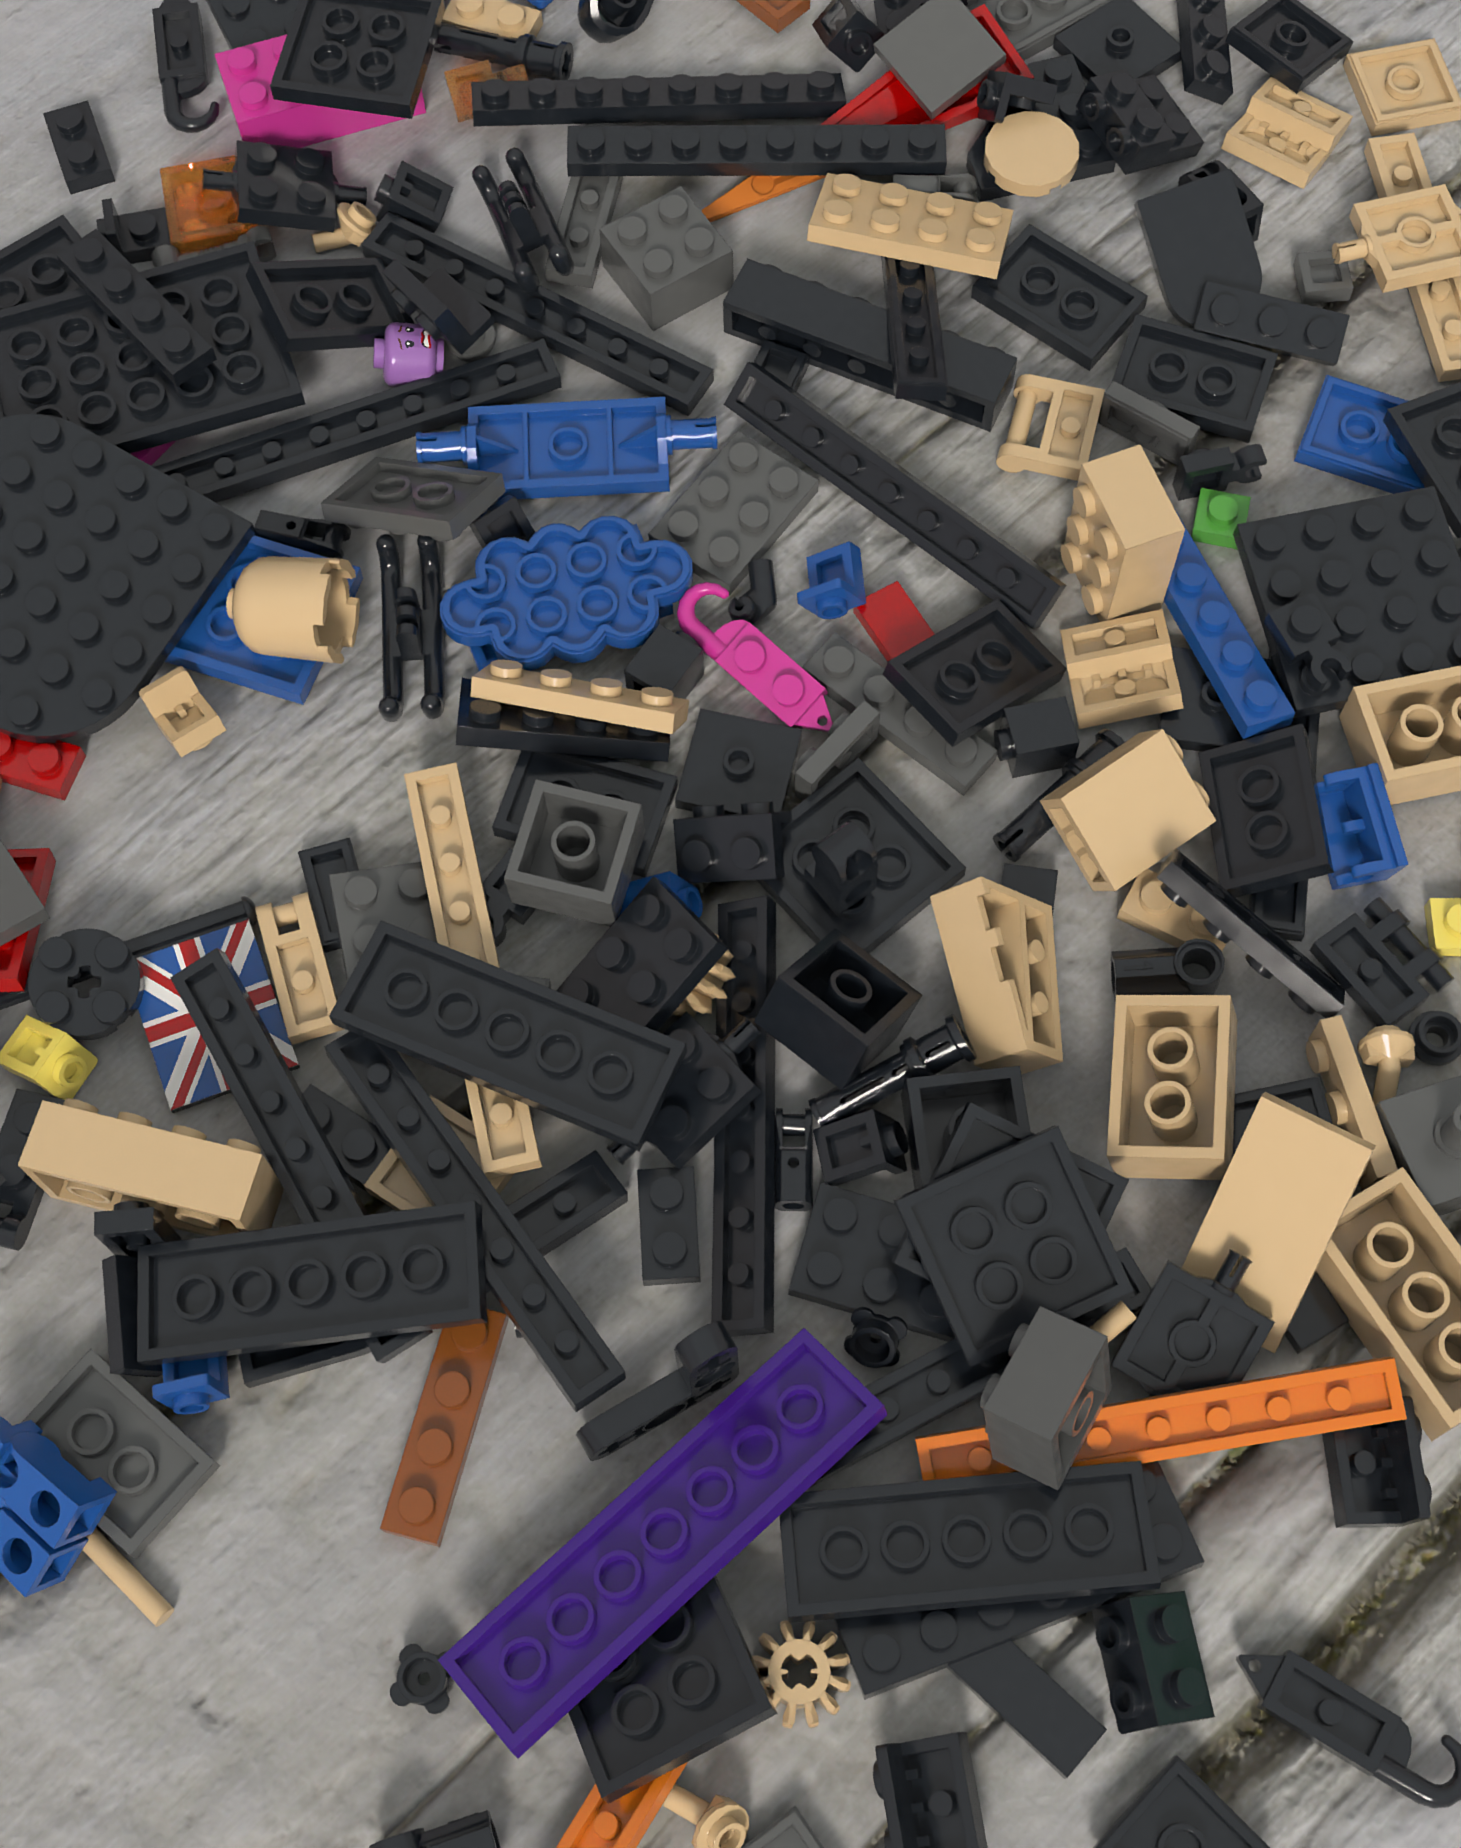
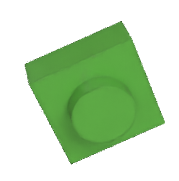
M1201 488L1191 531L1193 541L1237 549L1233 533L1237 524L1247 522L1251 497Z

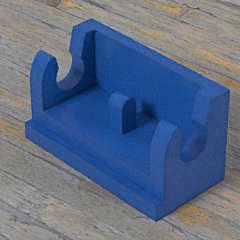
M1378 763L1324 775V781L1317 783L1334 870V873L1328 874L1332 890L1384 881L1409 865Z

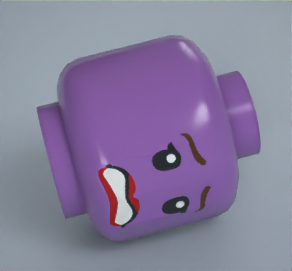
M393 322L385 329L384 339L374 338L373 368L383 369V379L388 386L397 387L443 372L444 339L439 338L437 341H434L419 324Z

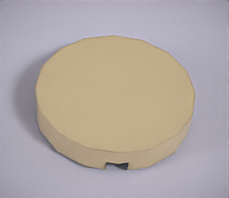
M1023 111L1008 115L1004 118L1003 123L993 125L986 137L984 166L987 173L990 171L995 177V183L1003 190L1018 196L1040 197L1048 195L1051 189L1059 185L1062 188L1068 184L1077 170L1079 142L1073 129L1060 118L1047 113Z

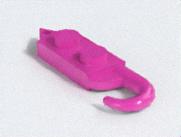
M710 582L696 584L688 589L680 599L677 610L678 622L682 631L696 640L700 648L788 727H801L828 733L833 721L825 699V695L828 693L826 688L750 622L734 620L723 625L713 633L696 617L695 606L699 599L706 595H716L725 599L729 596L727 589L719 584ZM821 718H826V725L820 726L819 720Z

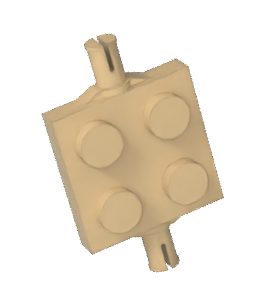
M1446 184L1353 204L1349 218L1358 239L1332 245V257L1335 259V264L1361 258L1366 260L1373 270L1382 293L1461 276V209L1453 202Z

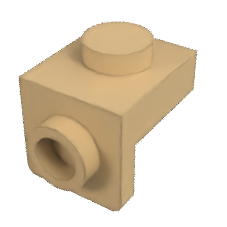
M182 666L177 667L139 691L141 699L157 726L181 758L192 751L206 747L213 738L227 731L218 714L200 694L189 673Z

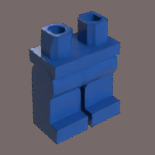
M0 1416V1573L24 1597H27L65 1580L89 1540L86 1536L94 1532L117 1491L101 1477L89 1481L61 1456L60 1450L54 1442L41 1435L43 1430L32 1420L12 1426Z

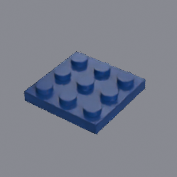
M253 536L165 662L304 705L324 662L269 656L252 652L240 640L233 619H230L227 614L226 601L230 589L235 588L242 570L258 558L268 556L327 557ZM352 565L356 578H347L349 595L350 597H355L363 580V575L360 567Z

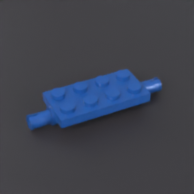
M665 397L468 407V424L461 426L460 431L416 432L418 463L463 461V465L468 466V469L502 473L506 492L497 500H501L507 495L515 496L516 499L670 492L668 455H673V450L718 449L716 416L711 418L671 420V415H666Z

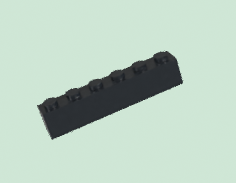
M747 258L723 301L725 333L762 346L764 340H768L810 354V365L895 396L886 309L873 305L863 298L851 297L827 288L820 282L808 281L783 272L774 265H764ZM941 330L948 381L946 401L904 400L991 432L1013 388L1017 357L1006 354L997 347H987L963 338L953 331Z

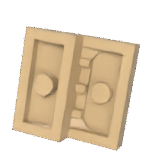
M1270 77L1252 96L1246 113L1226 133L1221 149L1304 189L1332 153L1350 125L1353 116L1302 91L1296 94L1277 79Z
M1163 609L1060 630L1079 729L1183 709L1182 695Z

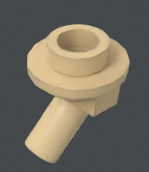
M353 202L352 204L340 203L337 207V214L341 228L334 229V233L323 231L311 234L316 253L345 247L350 244L359 247L376 227L375 222L377 219L375 215L359 202Z
M1382 1025L1371 1029L1357 1045L1363 1064L1378 1067L1372 1096L1374 1105L1396 1096L1401 1068H1408L1415 1060V1041L1413 1035L1407 1031H1402L1394 1025Z
M675 1783L662 1805L696 1825L691 1842L694 1848H741L749 1830V1816L746 1810L729 1797L716 1794L711 1803Z

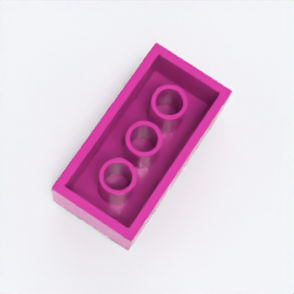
M287 34L214 54L242 141L302 148L406 119L274 100L270 84ZM422 88L413 116L426 113Z

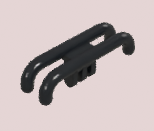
M514 147L507 151L505 159L526 203L514 182L509 180L503 181L498 187L486 166H476L472 171V178L489 210L513 266L515 279L525 293L533 294L539 289L540 282L528 252L545 244L549 259L558 274L562 276H568L573 272L574 261L523 152L519 148Z
M384 534L377 538L376 542L381 570L383 698L380 700L378 708L383 719L388 722L397 721L403 714V661L423 660L424 696L421 699L420 705L424 715L429 719H436L444 712L443 625L440 618V603L442 601L441 561L438 542L429 536L418 535L417 538L422 578V610L416 591L413 588L401 586L400 559L394 537Z

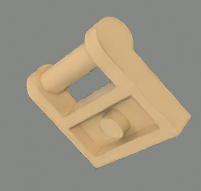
M1032 374L1019 376L1013 392L1017 400L1006 443L1000 446L997 454V466L1011 473L1028 470L1078 481L1082 463L1089 460L1105 389ZM1040 401L1048 402L1051 404L1040 448L1026 446L1035 405Z

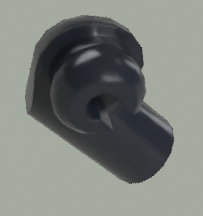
M756 559L748 563L750 589L739 599L734 597L730 601L728 612L732 621L745 620L756 626L775 609L777 594L773 561L770 559Z

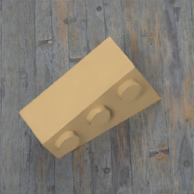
M981 876L931 895L930 899L965 1031L977 1055V1059L973 1060L974 1065L983 1069L1020 1066L1022 1075L1063 1062L1052 906Z

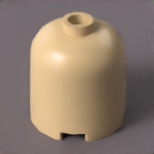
M261 557L251 562L242 570L235 588L230 589L226 601L227 614L230 619H233L240 640L252 652L269 656L342 664L344 657L341 650L343 647L354 646L359 626L360 598L350 597L347 578H356V573L349 560Z

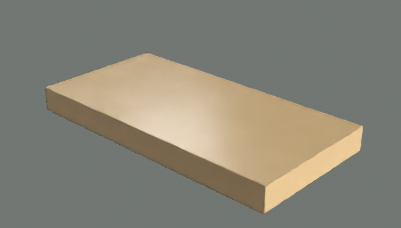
M1265 1092L1259 1099L1182 1268L1195 1276L1214 1279L1227 1257L1229 1249L1240 1254L1229 1275L1233 1273L1242 1255L1253 1261L1235 1292L1238 1293L1247 1305L1275 1321L1261 1346L1275 1354L1376 1145Z

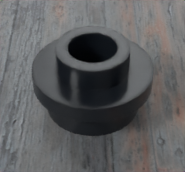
M1427 1011L1417 1016L1411 1023L1408 1033L1413 1035L1415 1056L1421 1061L1430 1065L1442 1066L1453 1062L1461 1054V1023L1453 1015L1443 1011ZM1435 1033L1439 1035L1443 1040V1046L1436 1047L1427 1040L1426 1034Z

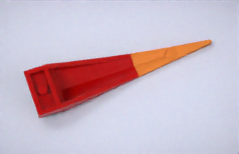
M983 4L971 10L970 12L1006 53V62L995 71L1008 72L1034 79L1033 74L986 5ZM889 70L820 125L945 124V130L978 118L980 108L977 106V95L985 79L931 120ZM826 175L750 176L701 211L710 222H713L825 178Z

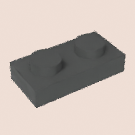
M863 701L851 714L845 711L832 724L825 742L818 749L811 747L803 753L794 767L795 796L801 801L805 800L855 761L874 742L879 732L880 712L866 701Z

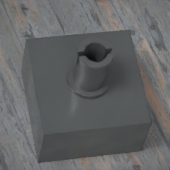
M1461 1075L1380 1101L1375 1108L1397 1168L1403 1167L1438 1216L1461 1209Z

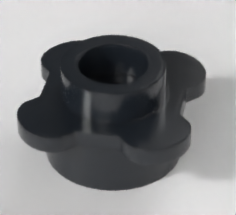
M868 1307L855 1309L851 1315V1322L854 1325L852 1334L847 1336L844 1341L845 1351L858 1363L869 1368L891 1367L897 1364L900 1359V1352L897 1349L899 1340L905 1338L908 1331L906 1322L897 1316L887 1318L880 1314H874ZM878 1334L881 1339L873 1338L870 1335Z
M410 1644L404 1647L399 1654L401 1665L397 1672V1682L392 1684L390 1688L392 1701L401 1707L407 1706L410 1703L425 1706L426 1710L431 1714H440L445 1711L450 1703L447 1689L451 1676L438 1659L447 1651L436 1655L423 1651L418 1644ZM422 1673H428L430 1676V1681L426 1685L419 1683V1676Z

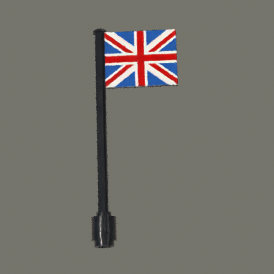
M241 896L242 901L124 941L141 965L143 971L144 994L138 1011L170 1110L173 1114L232 1093L170 978L216 948L226 953L290 1072L300 1068L293 1045L288 1038L284 1019L252 929L258 921L255 910L256 905L246 896ZM91 971L82 972L80 978L74 979L72 985L94 978L91 975ZM28 978L24 991L0 992V1010L30 1000Z

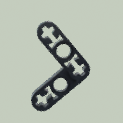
M715 1321L697 1329L676 1345L674 1351L678 1370L598 1415L577 1431L576 1436L590 1461L599 1460L619 1450L718 1392L739 1375L738 1348L722 1321Z

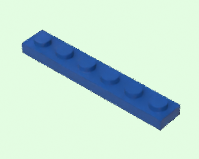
M1183 524L1185 532L1164 603L1243 739L1291 725L1295 715L1294 709Z

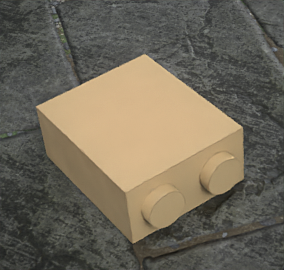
M1163 729L1139 732L1039 800L1093 891H1117L1176 848L1216 822L1208 807L1210 800L1206 791L1198 782L1192 780L1182 762L1183 752L1180 746Z

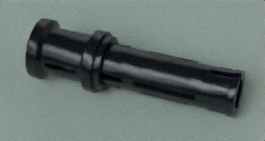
M441 22L434 46V51L437 53L452 54L463 58L511 67L515 73L522 77H529L531 74L553 78L554 80H568L573 66L574 52L570 42L561 41L559 45L537 41L536 37L532 34L520 35L518 38L506 37Z
M1106 728L1100 730L1095 735L1096 742L1080 757H1071L1063 764L1062 776L1003 830L993 836V841L1001 852L1008 846L1009 851L1005 856L1013 862L1018 861L1024 852L1054 826L1039 800L1125 743L1120 736Z
M951 1014L945 1017L944 1025L917 1040L911 1036L903 1040V1044L899 1046L901 1052L861 1072L843 1090L835 1087L817 1098L810 1099L808 1101L809 1106L820 1127L851 1117L902 1090L906 1078L935 1075L963 1059L968 1062L977 1059L976 1052L955 1015ZM950 1043L948 1047L930 1056L931 1052ZM905 1066H908V1069L897 1074L898 1070L902 1069ZM883 1078L885 1079L884 1082L846 1102L848 1097Z

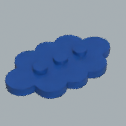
M601 516L593 519L582 527L580 531L562 523L549 524L535 532L529 541L516 537H504L489 542L479 552L475 561L476 578L455 584L444 594L440 603V618L446 634L456 643L466 646L492 644L498 660L519 662L522 664L523 670L533 671L543 667L554 656L570 663H585L596 658L606 645L619 649H634L644 645L660 624L659 607L680 601L684 593L691 588L693 583L692 560L688 552L678 543L668 540L642 542L636 527L628 520L617 516Z

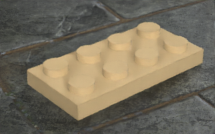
M827 173L809 222L807 241L997 279L1014 210L1001 208L992 202L976 203L956 199L943 192L926 193L907 189L905 186L897 183L881 184L861 180L852 174L836 175Z

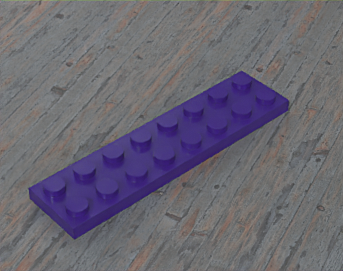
M803 1328L441 1656L438 1661L507 1748L519 1759L888 1415L884 1404L817 1339Z

